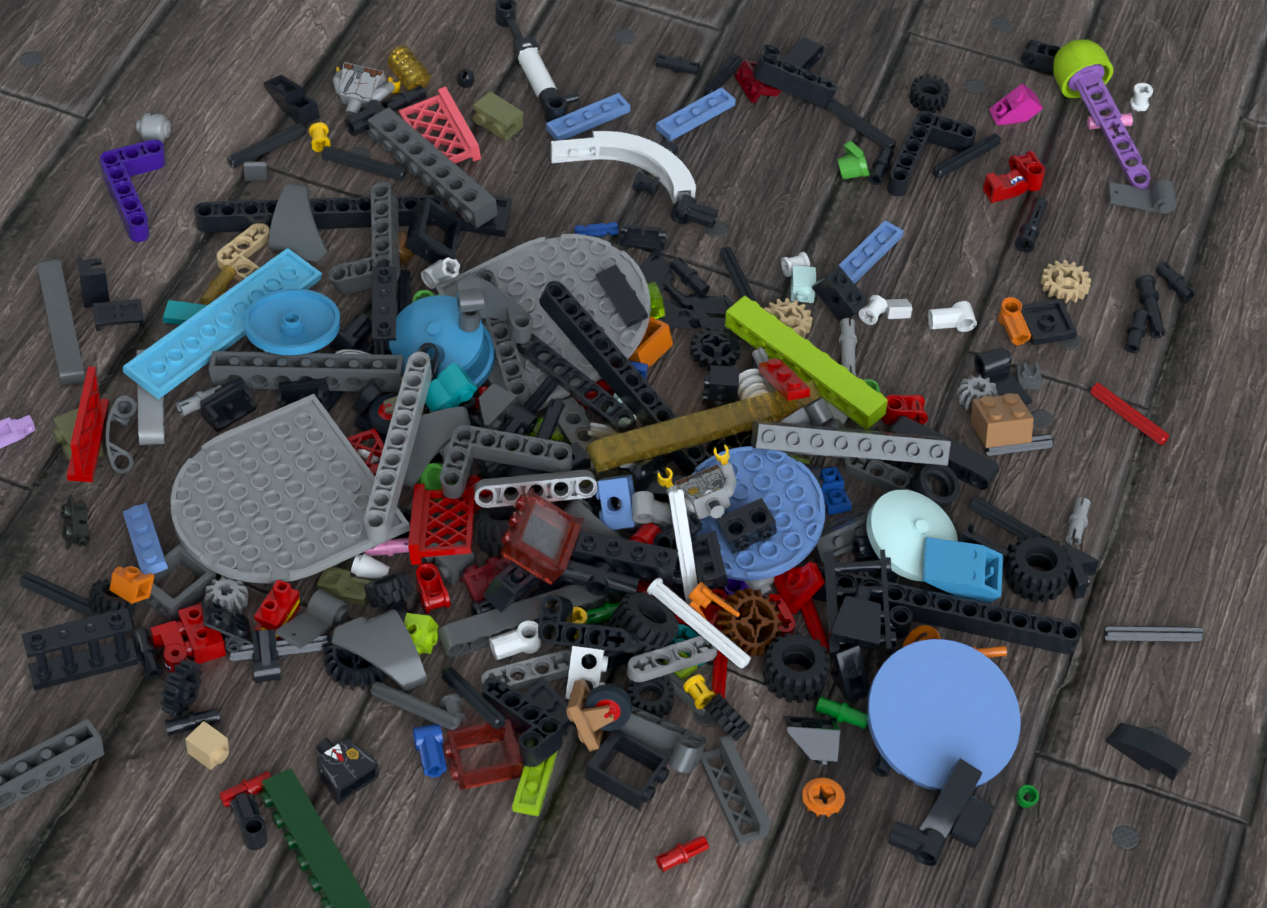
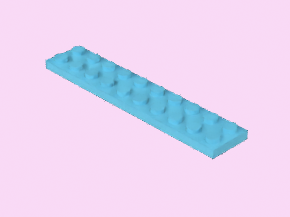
M289 248L285 249L123 366V373L155 398L160 399L209 363L212 351H225L246 335L244 330V314L253 301L276 290L292 288L308 290L321 280L322 273Z

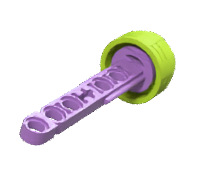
M1073 40L1060 48L1054 58V76L1062 93L1068 98L1082 97L1097 127L1100 126L1123 172L1126 173V178L1130 185L1147 189L1150 185V173L1145 164L1142 165V158L1120 119L1122 116L1105 85L1113 75L1111 62L1104 50L1093 41ZM1097 93L1102 95V98L1100 100H1093L1091 95ZM1102 110H1109L1111 114L1107 117H1103L1099 114V112ZM1113 127L1115 130H1117V137L1115 132L1113 130H1110V128ZM1119 143H1126L1129 147L1125 150H1120L1116 146ZM1133 159L1137 161V165L1131 167L1126 165L1125 162ZM1137 176H1143L1146 178V181L1140 184L1135 182L1134 179Z

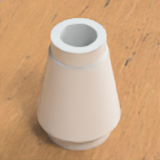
M363 553V555L358 554L355 556L351 573L356 574V577L377 579L388 575L390 567Z

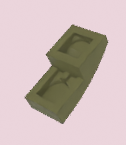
M330 567L323 571L316 586L318 589H323L336 598L366 606L369 601L364 587L369 582H372V580L351 577L349 570Z

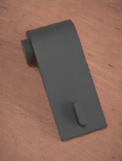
M1170 180L1155 182L1151 190L1114 182L1108 183L1110 204L1163 214L1170 213L1176 209L1175 186Z
M319 589L311 597L307 611L276 629L275 634L288 641L289 645H295L301 649L339 623H344L349 615L348 605L325 590Z

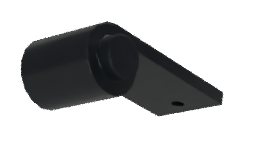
M1000 347L975 355L974 364L976 371L981 375V378H990V383L996 384L998 396L1008 393L1018 394L1025 405L1032 403L1031 397L1009 371L1010 364L1012 363L1009 351Z

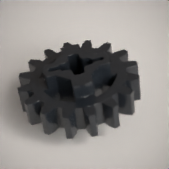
M711 326L710 331L702 328L701 334L696 332L694 338L691 339L690 355H693V362L699 361L700 368L706 365L707 371H710L711 365L729 367L730 364L735 366L736 360L740 358L741 343H737V336L731 337L732 331L723 332V327H720L718 331L713 326Z
M189 659L181 660L180 666L176 664L174 673L170 672L167 675L165 687L161 694L164 698L160 702L165 713L175 717L177 715L181 716L183 710H188V704L195 702L201 683V665Z

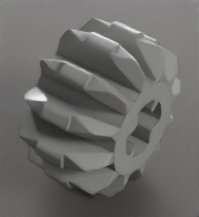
M970 375L968 379H963L957 391V398H959V405L964 406L965 411L972 410V399L984 396H998V391L996 390V384L990 383V378L983 379L981 375L975 378L973 375Z
M222 575L219 581L212 579L211 586H206L204 599L209 603L216 602L230 612L236 611L241 613L242 608L247 607L248 589L242 581H235L232 578L225 579Z

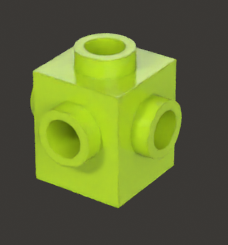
M407 613L404 625L413 640L419 656L421 653L431 654L432 648L438 640V624L431 616Z

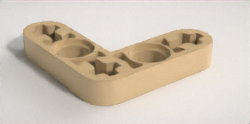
M263 223L253 224L217 252L218 267L239 282L258 270L260 267L247 258L268 243L269 227ZM241 244H246L249 246V248L239 249L238 246ZM241 268H247L250 270L248 273L245 274L238 272V270Z

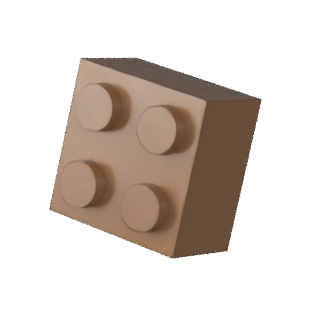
M1008 393L1003 396H984L972 399L971 425L985 448L1032 442L1034 418L1018 394Z

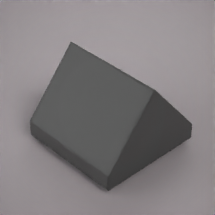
M245 162V181H267V163Z

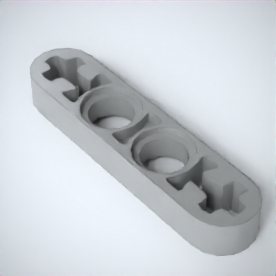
M698 636L632 657L628 662L626 673L630 680L644 682L713 660L717 656L718 649L704 637ZM684 651L689 653L691 657L682 658L678 653ZM661 658L666 660L668 664L659 665L655 660Z
M562 650L488 670L482 675L481 688L483 683L489 679H500L505 682L503 676H506V684L515 690L534 686L542 678L550 682L568 677L570 666L562 662L567 660L570 663L572 651ZM543 665L548 667L549 671L545 674H540L536 672L535 668ZM521 672L525 677L522 680H514L511 678V674Z

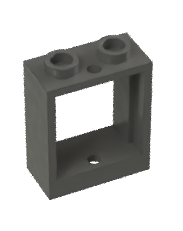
M180 544L164 556L168 569L154 574L150 598L143 600L170 622L179 619L178 610L194 606L205 598L206 586H211L212 579L217 580L216 572L199 563ZM180 564H183L200 578L173 599L157 587L156 584Z

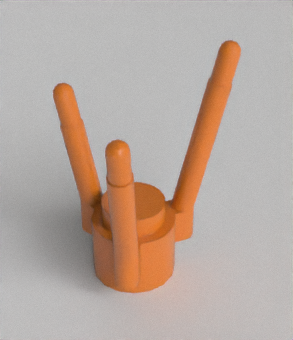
M700 582L688 596L692 600L689 606L706 620L707 618L701 611L700 606L705 609L712 601L734 616H740L738 611L713 593L703 582Z

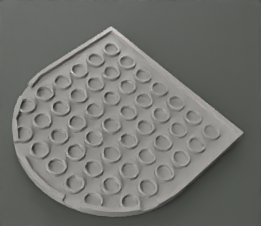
M561 234V237L546 239L541 237L528 241L436 286L438 294L456 297L458 279L467 273L475 275L480 270H491L495 275L499 289L514 299L532 317V333L594 382L601 380L602 377L539 303L540 296L546 285L550 281L561 282L627 359L634 353L642 341L651 313L648 285L636 262L625 251L621 252L619 249L611 246L610 242L588 235ZM615 264L648 314V318L628 328L595 274ZM480 317L482 325L489 332L485 317ZM528 341L523 343L521 347L529 348L534 342ZM519 353L529 388L533 395L548 376ZM540 354L537 359L544 361L548 359L549 354ZM496 355L494 368L488 377V381L490 384L494 383L507 390ZM557 366L553 372L562 373L565 367ZM577 378L570 381L569 385L577 386L581 383L582 380ZM557 385L556 389L539 410L547 407L551 399L561 400L571 394L560 385Z
M314 394L226 431L201 446V451L192 459L189 458L182 466L175 479L171 493L173 526L187 552L206 568L228 578L245 582L275 583L277 580L288 582L305 578L410 531V524L400 510L396 508L388 538L381 543L371 542L367 538L364 516L375 476Z

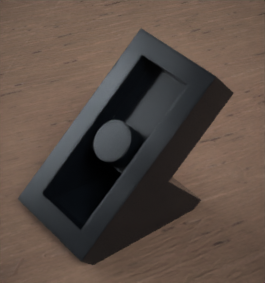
M1068 544L1063 545L1067 548V554H1070L1072 558V568L1067 581L1074 599L1084 598L1087 587L1090 585L1089 576L1095 574L1099 561Z
M853 644L832 652L837 671L832 672L831 677L847 702L867 696L870 685L859 645Z

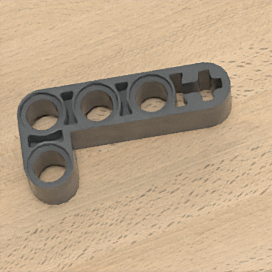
M632 706L630 719L623 727L618 729L671 758L669 766L683 773H690L698 766L707 741L706 738L693 731Z

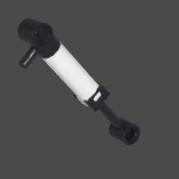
M497 0L495 5V21L501 27H509L515 39L513 40V58L517 66H521L545 112V121L550 122L566 115L567 104L578 102L579 95L577 93L564 96L559 94L538 53L539 46L534 36L523 38L516 24V1Z

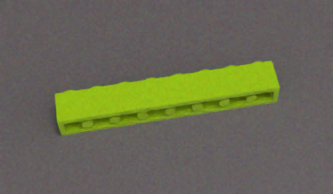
M743 296L726 311L725 326L754 348H763L769 359H781L811 390L823 397V399L865 430H868L886 414L888 399L882 393L872 389L863 379L857 378L845 366L835 362L827 353L820 351L809 340L804 339L791 327L779 321L775 315L761 308L757 302Z

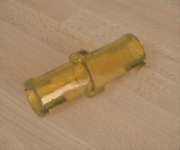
M224 265L218 276L210 281V287L200 298V302L203 305H209L219 298L220 295H223L228 289V284L236 276V270L229 265Z

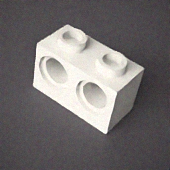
M572 646L566 699H570L574 681L584 678V680L590 681L593 684V689L599 685H605V682H600L601 671L606 672L608 656H604V650ZM590 654L596 657L597 664L593 669H585L582 666L584 656Z

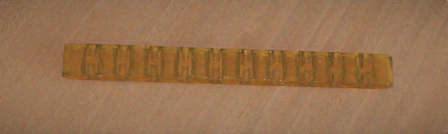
M814 381L807 382L805 384L810 388V397L787 401L778 391L602 438L590 443L586 450L595 470L600 472L753 429V420L779 422L810 402L822 397Z

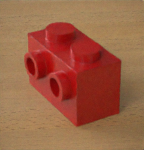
M201 603L178 610L179 621L176 623L181 636H184L186 639L184 644L188 657L192 656L194 662L201 664L226 656L221 632L203 625Z

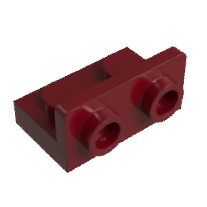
M744 59L735 73V78L749 101L756 103L760 95L778 97L782 90L755 79L753 70L756 61Z
M495 556L486 560L487 565L478 568L476 564L463 570L464 574L459 578L460 584H465L472 601L480 602L486 599L483 597V594L493 579L512 564L509 556L504 558Z

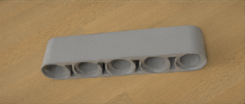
M146 349L137 350V356ZM137 384L139 444H165L164 396L157 399Z
M575 470L483 479L474 486V496L479 506L490 508L589 498L596 493L598 486L592 472L589 470ZM587 479L592 482L587 488L579 487L582 480ZM558 482L567 484L566 488L561 491L554 489V486ZM538 484L542 486V489L537 493L529 491L532 485ZM508 487L517 489L513 495H506L504 491ZM489 489L492 491V494L487 498H483L479 495L480 491Z

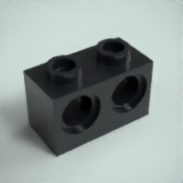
M710 366V374L705 375L704 389L707 390H703L702 404H706V414L723 415L726 413L730 416L732 411L735 412L739 387V367Z
M762 498L717 518L718 531L731 554L745 551L751 545L759 541H766L774 534H777L776 521ZM757 521H763L762 524H755ZM737 531L741 532L740 534H737V535L732 534V533L737 532Z

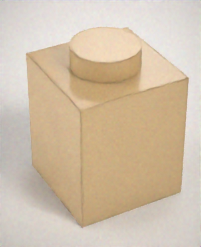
M204 721L185 738L187 753L210 770L217 764L223 763L228 757V738Z

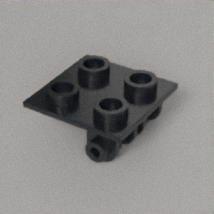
M201 601L203 625L225 634L226 649L229 652L236 653L240 651L244 643L251 645L249 619L245 615L236 611L230 612L216 602Z

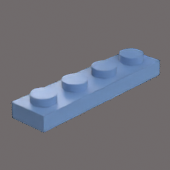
M721 87L657 122L656 130L667 140L672 141L735 106L736 99Z
M617 93L547 122L546 130L555 141L565 140L629 113L631 106Z
M885 220L838 266L843 269L855 284L903 237L904 231Z
M147 503L122 511L141 572L146 575L168 569Z

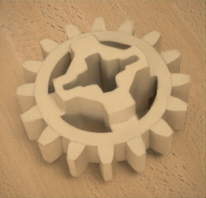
M1056 260L1054 266L1049 263L1047 269L1043 270L1040 284L1044 285L1043 291H1049L1048 297L1056 296V300L1064 299L1065 303H1068L1069 299L1076 303L1078 298L1083 300L1085 294L1089 292L1091 278H1088L1089 272H1082L1084 267H1076V262L1068 264L1067 260H1064L1063 264H1060Z
M788 298L785 299V302L777 299L776 304L770 302L768 308H764L768 313L775 315L783 324L791 327L801 337L805 338L806 333H810L813 317H810L811 311L805 310V304L797 305L798 300L791 303Z

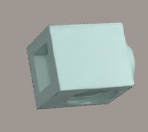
M793 266L790 281L791 302L798 300V302L814 303L815 291L811 287L816 283V267Z

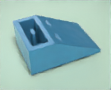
M925 538L922 581L954 596L990 604L1001 597L1003 554L984 545Z

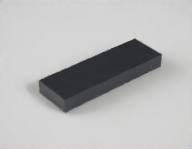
M616 264L595 274L598 283L627 328L648 318L647 311Z

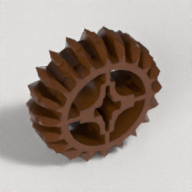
M746 588L744 590H736L734 594H729L726 597L727 601H724L736 611L739 609L740 616L735 619L736 616L722 607L723 610L716 613L721 617V620L715 624L721 626L720 632L751 658L755 655L761 656L767 652L770 643L776 640L775 635L782 633L777 627L783 621L777 619V615L782 611L774 610L777 602H769L770 595H762V590L757 589L753 591L751 588ZM761 627H763L762 633L759 637V630L761 629Z

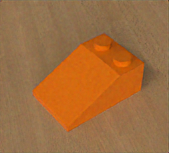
M650 316L645 335L628 360L648 364V368L651 367L673 345L669 325Z

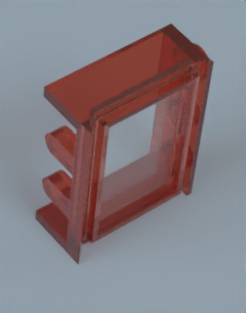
M531 489L525 496L521 495L514 505V508L517 510L508 521L510 528L501 539L503 546L500 554L552 585L566 570L584 518H574L533 492L534 489Z

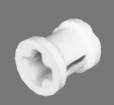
M1138 83L1134 87L1135 94L1130 100V105L1136 111H1145L1149 107L1148 99L1153 94V88L1149 84Z
M800 252L795 257H783L781 259L782 271L786 277L792 275L793 266L810 267V261L805 252Z
M873 295L870 297L867 306L860 309L859 317L864 323L874 325L878 321V316L887 310L888 304L884 298H881L879 295Z

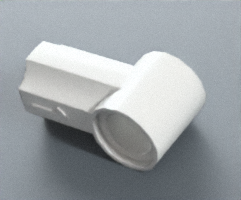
M449 257L444 260H438L421 272V278L428 288L434 289L441 283L459 275L460 265L456 259L453 260Z
M967 301L958 302L952 308L929 309L928 311L930 329L956 327L958 331L967 332L974 329L977 324L972 306Z
M530 620L524 621L518 626V629L489 638L494 658L500 660L520 652L531 654L538 651L541 646V640L538 637V624Z

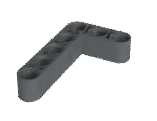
M379 182L371 189L372 257L338 264L329 271V279L340 294H350L372 289V267H396V281L400 276L398 199L387 182Z
M460 425L453 431L440 474V482L443 494L449 499H456L465 490L474 458L554 473L570 471L572 469V450L568 444L470 425ZM511 448H517V450L509 451ZM536 452L541 453L540 455H533ZM558 457H566L563 460L557 459ZM458 460H462V461H463V462H461V463H454L455 461H458ZM449 482H457L453 485L448 484Z

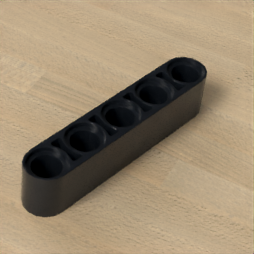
M905 416L896 417L886 431L937 436L951 441L948 465L946 466L952 469L959 480L977 489L986 490L999 472L998 464L992 459Z

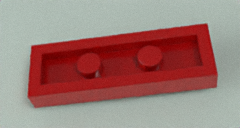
M769 359L767 362L759 363V373L787 401L810 397V388L781 359Z

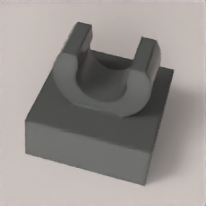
M1027 363L1017 365L1015 369L1016 380L1023 389L1041 390L1042 378L1039 363H1036L1035 366L1027 365Z

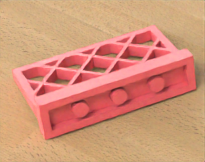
M446 86L438 89L439 95L399 110L401 118L415 130H417L418 126L427 128L425 133L421 135L429 142L435 143L434 146L437 149L440 144L449 146L446 152H440L454 164L471 158L473 162L481 159L479 145ZM439 105L436 112L428 110L430 106ZM412 113L419 114L416 120L407 118V115ZM424 115L433 117L430 123L422 121ZM438 118L447 120L445 126L436 124ZM432 130L441 131L439 137L429 135ZM446 133L455 135L452 141L443 139ZM454 147L464 150L460 154H452Z

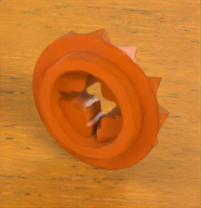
M813 779L803 789L802 803H805L808 811L815 812L817 817L819 815H827L829 817L833 813H838L844 805V791L837 782L831 779ZM820 791L825 798H828L827 804H824L821 799H818Z

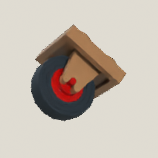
M583 678L574 681L566 711L571 722L574 721L578 728L577 732L580 741L586 744L590 752L599 749L603 730H618L627 723L631 716L632 703L630 696L622 688L605 684L599 685L590 691Z

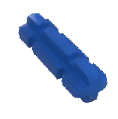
M609 222L607 225L598 223L588 224L586 227L583 225L574 227V234L592 237L606 236V234H609V236L617 235L619 232L616 222Z

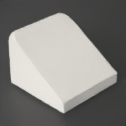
M907 299L885 300L888 304L886 310L888 319L911 317L912 305Z

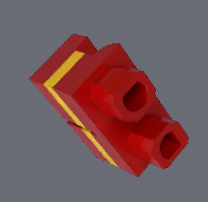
M277 580L254 615V619L258 622L254 630L275 629L276 633V629L294 619L300 610L299 591L292 589L289 583ZM276 634V640H281L282 638Z

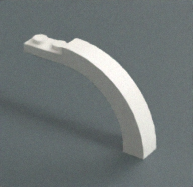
M593 131L592 138L551 141V163L595 159L623 161L643 168L655 177H660V182L667 189L672 204H675L678 197L683 194L692 196L695 199L696 185L689 170L673 153L651 140L622 132Z

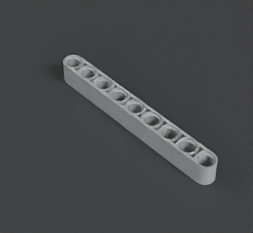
M415 352L408 358L364 516L366 535L374 543L385 541L390 534L432 379L430 357L424 352Z

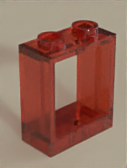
M506 719V725L498 730L487 723L447 732V742L443 743L446 759L451 758L450 774L452 781L457 780L459 790L521 777L523 762L510 719ZM501 741L507 763L464 772L458 749Z

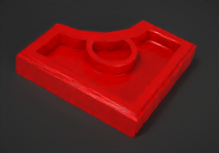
M809 562L803 567L795 566L780 575L774 576L773 583L791 614H796L824 585L825 580L817 564Z

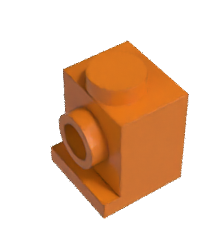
M119 566L112 573L109 590L133 604L150 598L155 575L152 573L145 575L133 566L126 568Z

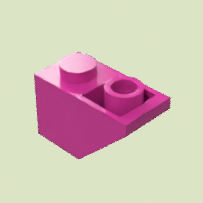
M1022 83L989 108V111L997 125L1026 122L1040 112L1043 107L1037 95Z

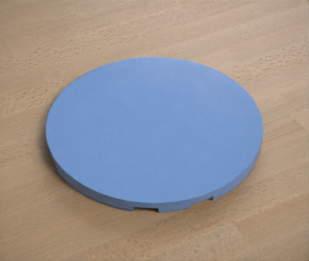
M753 446L729 449L730 458L728 463L732 464L737 485L733 496L729 498L731 506L724 509L723 515L762 498L776 521L777 534H774L766 541H759L751 545L745 551L731 554L718 531L717 518H713L710 515L699 519L702 522L703 529L695 536L716 531L726 575L729 579L753 581L780 575L803 561L820 539L825 523V503L821 487L812 472L802 462L787 456V453L779 450L753 448ZM726 451L720 452L718 455H724ZM714 455L696 467L693 474L717 464L719 467L722 465L716 460ZM757 521V522H755V524H762V523H763V521ZM737 531V532H734V533H732V534L737 535V534H740L741 532Z
M944 639L915 642L901 648L890 656L881 666L871 683L867 698V720L872 739L886 762L897 773L912 780L914 784L933 791L940 790L951 768L961 758L983 772L975 786L976 788L994 778L1012 758L1020 735L1021 719L1018 701L1004 673L995 663L976 649L959 642Z

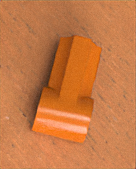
M1008 297L1002 301L997 319L1005 327L1011 343H1014L1016 346L1023 345L1026 341L1030 340L1031 333L1021 313L1022 303L1016 298Z

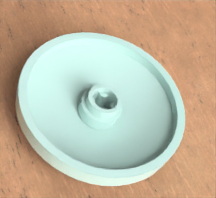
M894 490L884 494L874 503L867 516V534L877 556L880 558V550L885 549V556L891 557L892 571L910 580L922 581L925 538L958 542L954 525L943 509L928 497L914 491Z

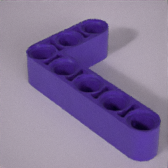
M155 139L109 150L100 155L102 177L127 234L134 242H143L149 238L150 234L146 212L130 176L157 170L165 165L164 145L161 141Z

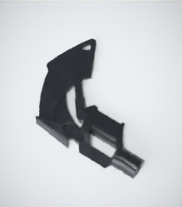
M658 250L654 251L642 263L640 269L649 289L651 317L667 323L669 327L692 330L691 326L710 329L713 326L715 329L720 327L729 329L725 326V318H712L706 314H726V311L734 305L726 295H723L724 297L696 296V294L683 295L670 284V281L674 279V274ZM667 291L682 308L668 302L662 296L663 292Z

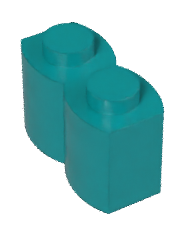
M453 363L445 368L437 379L430 382L425 403L431 412L458 407L460 403L472 398L477 387L464 368L457 363Z

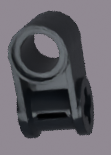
M1030 40L1020 60L1026 67L1053 74L1054 58L1061 47L1038 40Z

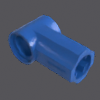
M433 724L413 728L416 751H419L424 775L433 778L447 772L442 748L443 736L441 726Z

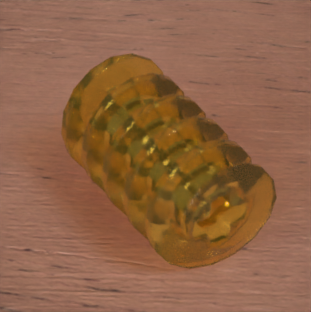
M407 46L396 47L390 53L388 66L408 90L418 85H422V88H425L429 84L431 75L427 73V69Z

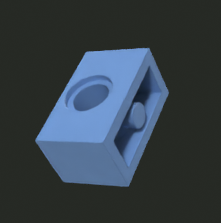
M632 474L599 480L596 497L598 500H601L600 520L613 530L638 525L639 523L632 520L631 497L635 493ZM612 497H617L620 499V509L614 508L612 506Z

